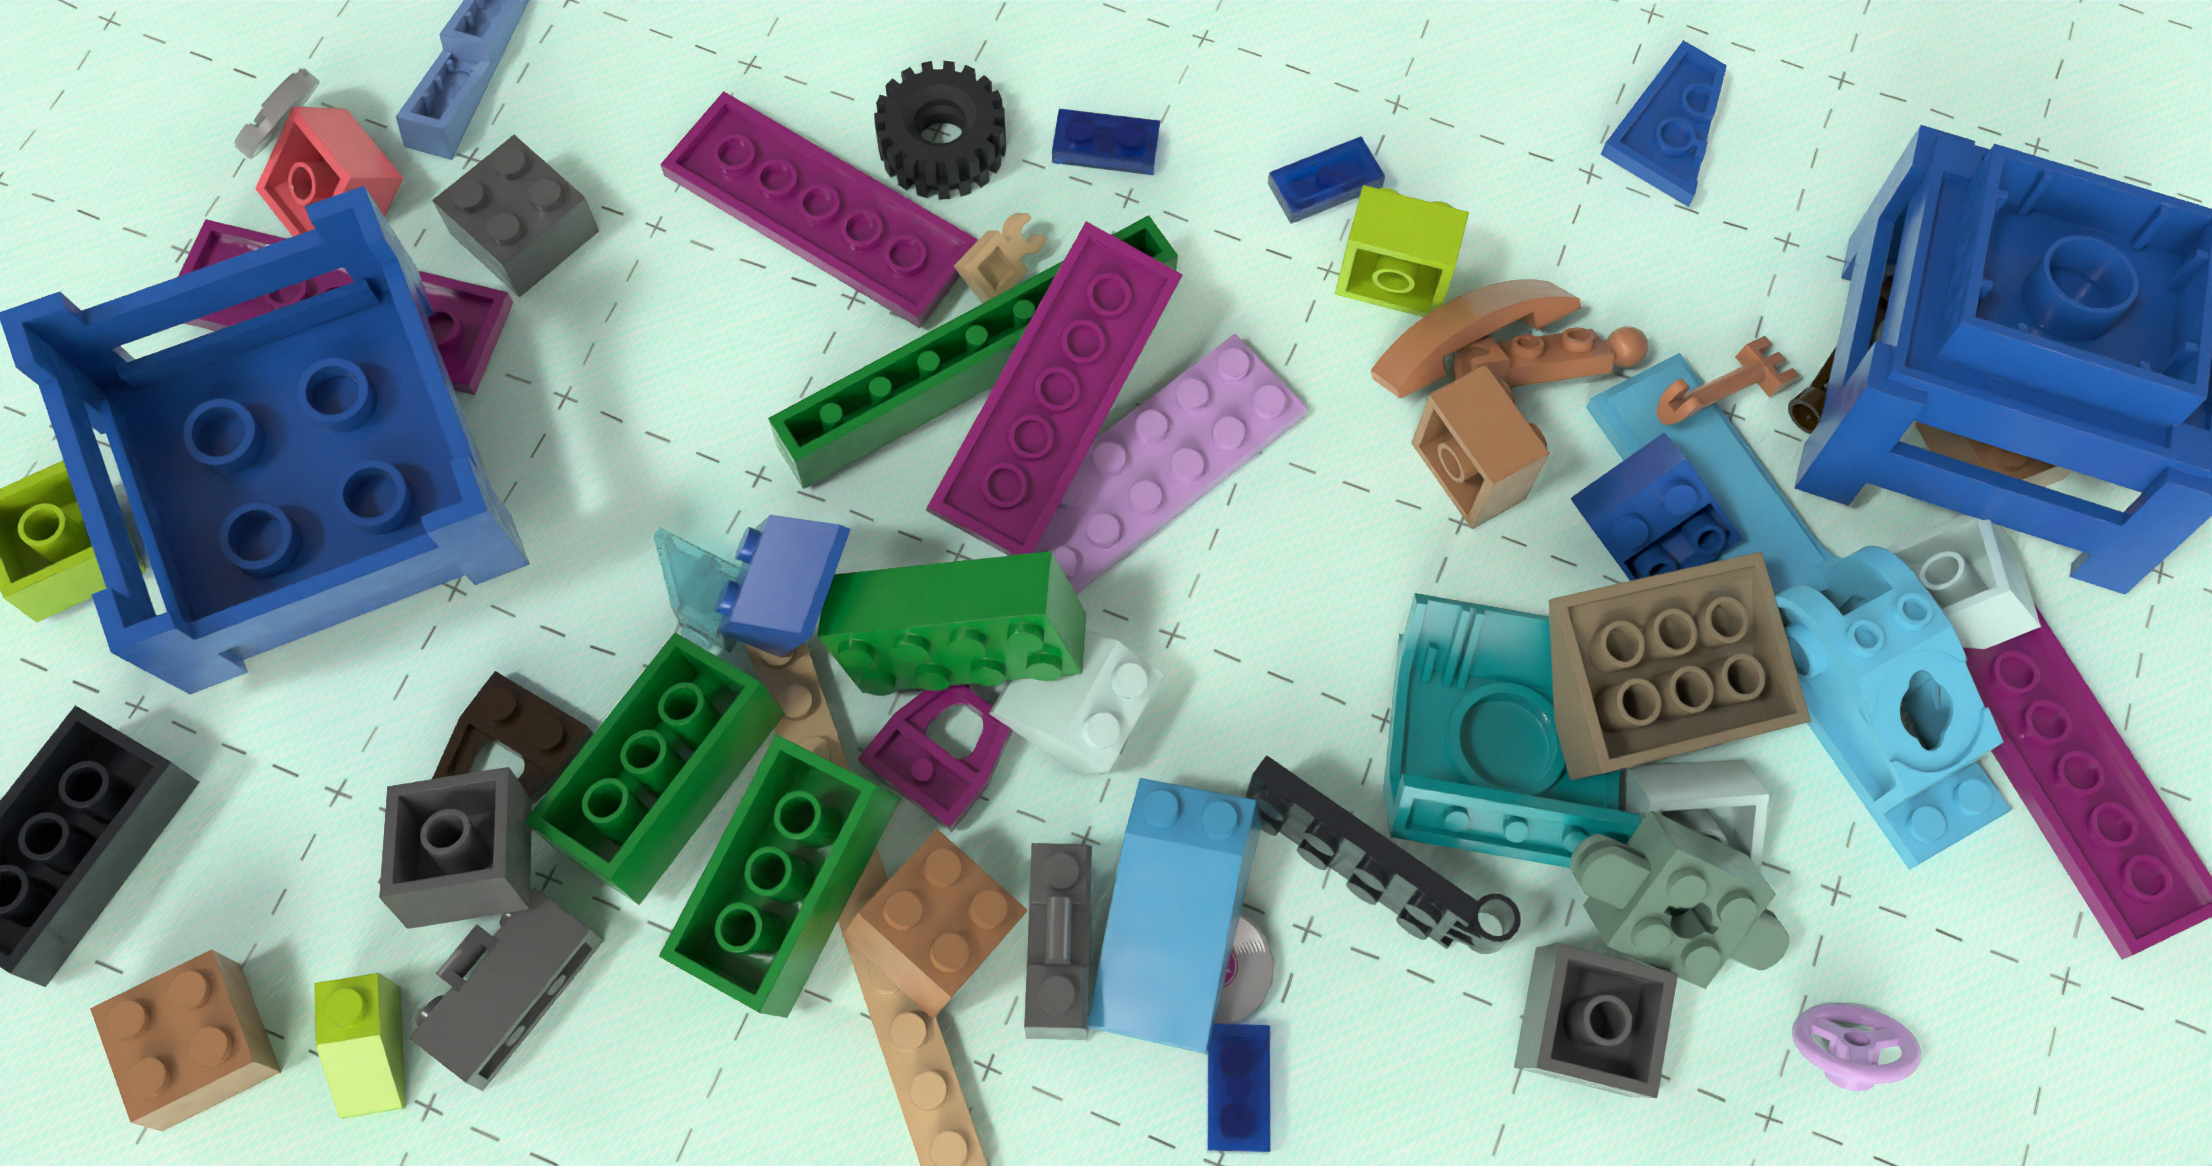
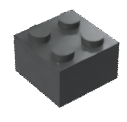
M515 134L432 200L449 233L519 298L599 232L586 198Z
M509 767L387 786L379 898L407 929L530 909L532 829L524 821L532 812V800Z
M1561 943L1536 947L1514 1068L1627 1097L1658 1098L1678 973Z

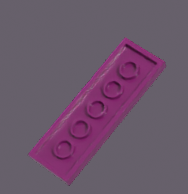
M724 91L660 164L664 176L918 328L923 325L961 276L954 268V265L978 241L977 238Z
M205 219L178 277L285 240L286 238ZM342 267L184 324L217 331L354 281L345 268ZM418 271L435 314L427 317L454 390L475 395L507 320L513 301L509 293Z
M1085 221L931 498L926 511L1008 556L1033 553L1183 275Z
M2034 604L2041 627L1986 649L1962 647L1968 659L1965 663L1984 707L1989 708L2003 740V743L1991 750L2119 957L2123 960L2211 918L2212 876Z

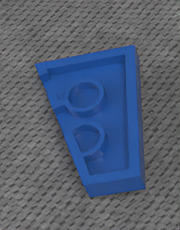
M1683 40L1606 141L1600 155L1689 207L1696 193L1697 178L1708 144L1707 138L1716 112L1727 65Z

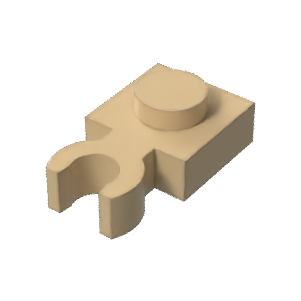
M1014 213L1009 216L1003 225L1002 234L998 230H987L954 265V268L982 304L1013 288L1029 271L1020 259L1025 254L1038 252L1044 246L1047 240L1044 234H1031L1025 241L1022 237V229L1031 219L1029 213Z

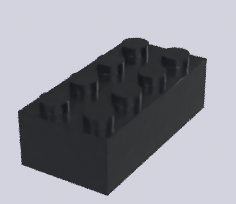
M75 705L0 800V968L14 976L46 987L200 781L171 761Z

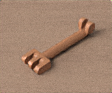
M1763 336L1746 344L1735 356L1742 365L1741 367L1689 392L1687 391L1690 389V386L1683 378L1671 384L1660 397L1656 411L1657 417L1664 425L1683 421L1697 414L1700 410L1756 383L1768 397H1771L1794 384L1800 378V375L1794 368L1782 373L1777 371L1786 362V359L1780 352L1765 357L1763 354L1773 344L1766 336Z

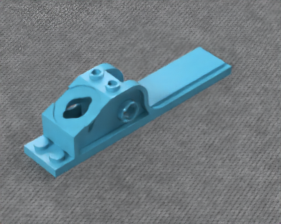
M1681 353L1590 399L1586 406L1587 410L1623 461L1662 433H1665L1688 459L1743 538L1709 563L1762 552L1811 722H1808L1807 725L1909 870L2012 811L1977 763L1979 758L2003 743L2002 737L1989 708L1984 707L1965 663L1968 659L1953 625L1906 563L1889 550L1875 545L1865 546L1844 558L1837 557L1827 551L1808 530L1717 403L1700 410L1697 414L1671 425L1662 424L1657 417L1656 411L1661 395L1671 384L1683 378L1690 386L1687 392L1703 385ZM1901 703L1918 725L1916 731L1930 750L1924 749L1920 745L1919 740L1910 735L1904 728L1900 717Z

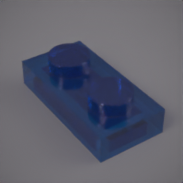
M1059 108L1052 147V163L1154 175L1160 120Z
M1360 136L1269 172L1267 184L1288 221L1292 224L1360 197L1363 185L1377 189L1383 188L1385 174L1364 139Z
M1214 1024L1207 1052L1206 1153L1268 1155L1271 1152L1270 1025Z

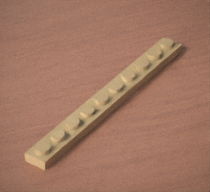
M806 642L781 658L745 644L757 680L763 683L785 712L783 718L774 728L775 735L777 734L850 771ZM877 846L838 920L842 934H844L857 913L888 881ZM844 938L920 1166H988L936 1016L934 1018L930 1017Z

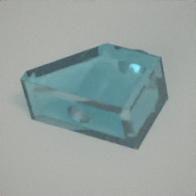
M659 527L653 537L671 608L682 628L680 633L683 637L705 650H710L715 645L731 653L738 640L716 632L722 614L715 612V606L728 579L736 581L740 567Z

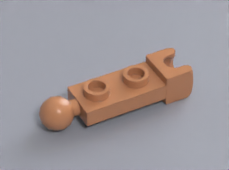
M1632 326L1620 327L1614 330L1608 336V339L1604 340L1593 329L1579 327L1566 329L1563 333L1544 336L1518 335L1512 340L1496 342L1488 334L1453 352L1452 375L1453 379L1457 380L1486 364L1496 379L1503 380L1509 387L1607 374L1612 373L1613 364L1620 368H1632L1640 364L1645 359L1649 346L1643 331Z

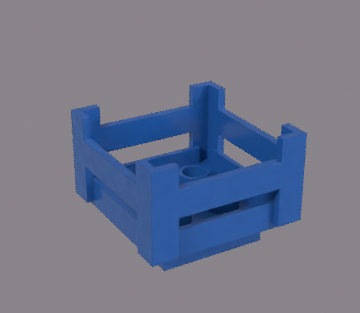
M1920 124L1849 238L1841 278L1849 280L1851 283L1820 422L1803 446L1794 489L1849 506L1864 485L1868 483L1981 520L1990 519L1993 524L2081 551L2082 553L2071 563L2069 577L2126 595L2212 516V208L1995 143L1991 149L1975 145L1974 140ZM1886 263L1896 265L1881 340L1875 341L1869 349ZM1913 421L2126 487L2141 492V495L2122 512L1899 440Z
M365 186L305 206L310 222L315 227L313 230L99 305L80 310L59 291L0 312V322L15 367L39 386L106 589L91 595L110 652L189 695L248 673L244 662L245 659L466 575L474 585H478L530 565L512 515L491 487L427 317L435 314L418 269ZM342 267L345 268L354 281L138 359L132 357L121 347V345ZM93 428L101 435L105 433L107 435L167 611L163 614L156 615Z

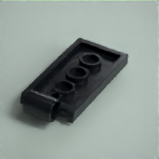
M1267 755L1253 772L1245 798L1257 800L1262 826L1261 830L1273 836H1277L1280 832L1298 845L1296 849L1298 854L1308 863L1321 870H1326L1330 867L1347 879L1346 886L1355 896L1371 905H1376L1377 902H1380L1398 915L1396 918L1397 923L1409 934L1421 940H1426L1430 937L1445 949H1448L1453 940L1467 945L1477 953L1492 954L1499 951L1518 932L1521 924V914L1517 905L1510 898L1502 894H1488L1477 901ZM1488 913L1494 916L1501 924L1502 936H1493L1487 933L1478 921V914Z

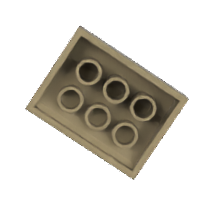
M1762 552L1549 600L1554 719L1570 781L1811 722Z

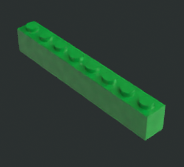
M1149 215L1112 234V236L1177 271L1178 254ZM1063 261L769 417L768 420L776 446L803 490L993 387Z

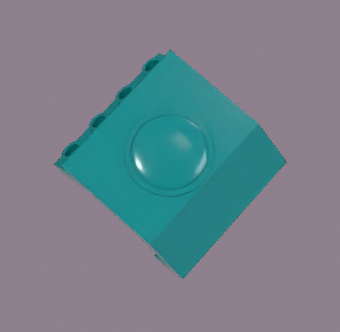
M1414 593L1404 634L1399 633L1383 784L1390 837L1570 868V858L1574 849L1583 840L1592 835L1600 834L1626 845L1642 823L1640 814L1619 811L1621 769L1570 781L1554 719L1549 616Z

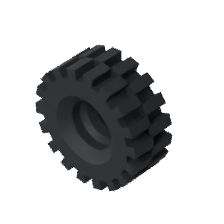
M943 60V69H933L932 61L921 63L922 72L917 74L909 67L901 71L902 83L899 84L892 78L885 85L887 96L879 94L876 102L877 113H874V123L881 161H884L885 171L890 178L897 174L898 185L906 191L912 184H915L917 196L928 198L930 190L938 191L939 200L950 199L949 190L954 189L959 190L961 197L971 194V183L975 181L980 188L989 182V170L997 174L1001 167V156H1005V108L1002 107V97L998 90L992 92V81L985 75L976 81L975 68L968 65L964 66L962 72L955 71V62ZM938 123L952 124L962 131L959 137L946 143L927 141L922 138L921 133L927 127Z

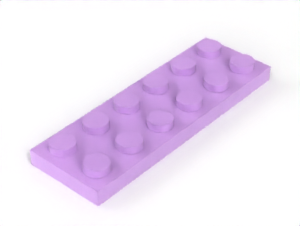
M1233 334L1093 441L1033 553L1052 551L1076 595L1303 419L1307 407L1236 334Z

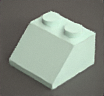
M1964 514L1886 548L1898 556L1914 572L1953 625L1962 647L1986 649L2041 627L2016 543L2003 526L1993 524L1990 519L1981 520Z
M1085 629L1082 674L1063 675L1053 681H1039L1033 678L1008 680L989 714L1079 775L1088 776L1106 773L1110 771L1164 672L1118 640Z
M1744 759L1628 767L1625 812L1640 814L1643 821L1650 810L1748 855L1761 873L1769 793Z

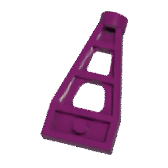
M971 684L951 685L941 691L924 690L893 714L858 757L863 767L951 833L987 789L1013 733L1011 728L989 714L993 706L970 690ZM956 705L966 706L981 717L983 721V730L973 752L963 759L953 757L929 739L926 734L927 727L931 721L948 708Z

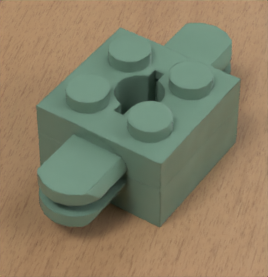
M1649 811L1626 845L1610 837L1595 834L1583 840L1574 849L1570 858V870L1583 893L1589 896L1583 906L1606 946L1658 969L1678 973V978L1701 988H1707L1728 958L1747 967L1762 971L1777 964L1784 957L1789 947V935L1784 926L1777 919L1774 912L1766 909L1776 893L1748 855L1654 811Z

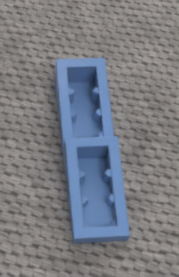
M463 0L439 34L443 51L396 115L405 148L450 160L453 159L529 0Z

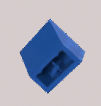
M1662 433L1570 498L1630 581L1707 564L1743 539L1688 459L1665 433Z

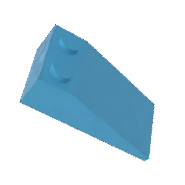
M1139 778L1124 834L1087 1021L1088 1028L1207 1055L1262 827L1257 800Z

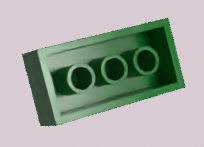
M1052 551L834 574L821 610L817 637L862 693L885 696L893 693L895 690L922 688L929 691H941L951 685L977 683L984 686H996L1007 680L1033 678L1039 681H1053L1063 675L1082 674L1087 613Z
M674 632L533 809L524 823L556 851L640 905L783 718L785 712L762 682Z
M776 734L658 957L758 1013L788 1018L901 798Z

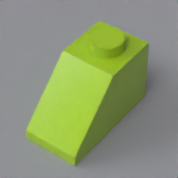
M379 973L314 983L316 1048L338 1117L346 1119L406 1109L401 986Z

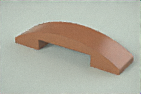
M1537 279L1503 281L1472 290L1436 308L1405 331L1371 369L1372 379L1401 399L1446 376L1442 357L1518 319L1538 330L1580 309V298L1549 281Z

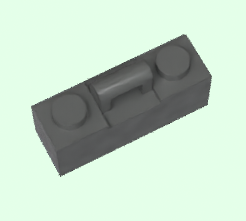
M1031 843L1024 1019L1026 1039L1086 1040L1092 866V846L1087 844Z
M535 887L530 892V909L504 913L499 922L501 928L494 936L490 935L479 925L476 924L435 973L452 987L444 996L439 995L424 1007L416 1021L418 1028L409 1038L462 1081L481 1091H484L603 943L591 929ZM489 949L490 953L480 963V965L471 974V976L467 980H465L464 977L466 976V974L476 964V962L485 953V951Z

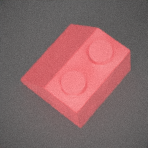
M292 107L255 189L292 236H296L315 229L310 222L305 206L362 186L366 187L385 217L404 178L347 109Z

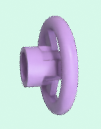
M1850 1004L1818 1005L1802 1012L1792 1026L1794 1044L1803 1057L1823 1070L1830 1082L1847 1090L1865 1091L1871 1089L1875 1084L1901 1081L1912 1075L1921 1063V1048L1915 1036L1895 1019L1869 1008ZM1833 1022L1855 1023L1875 1030L1863 1031L1855 1028H1844ZM1811 1033L1829 1040L1828 1052L1813 1040ZM1900 1047L1902 1055L1898 1060L1878 1065L1881 1049Z

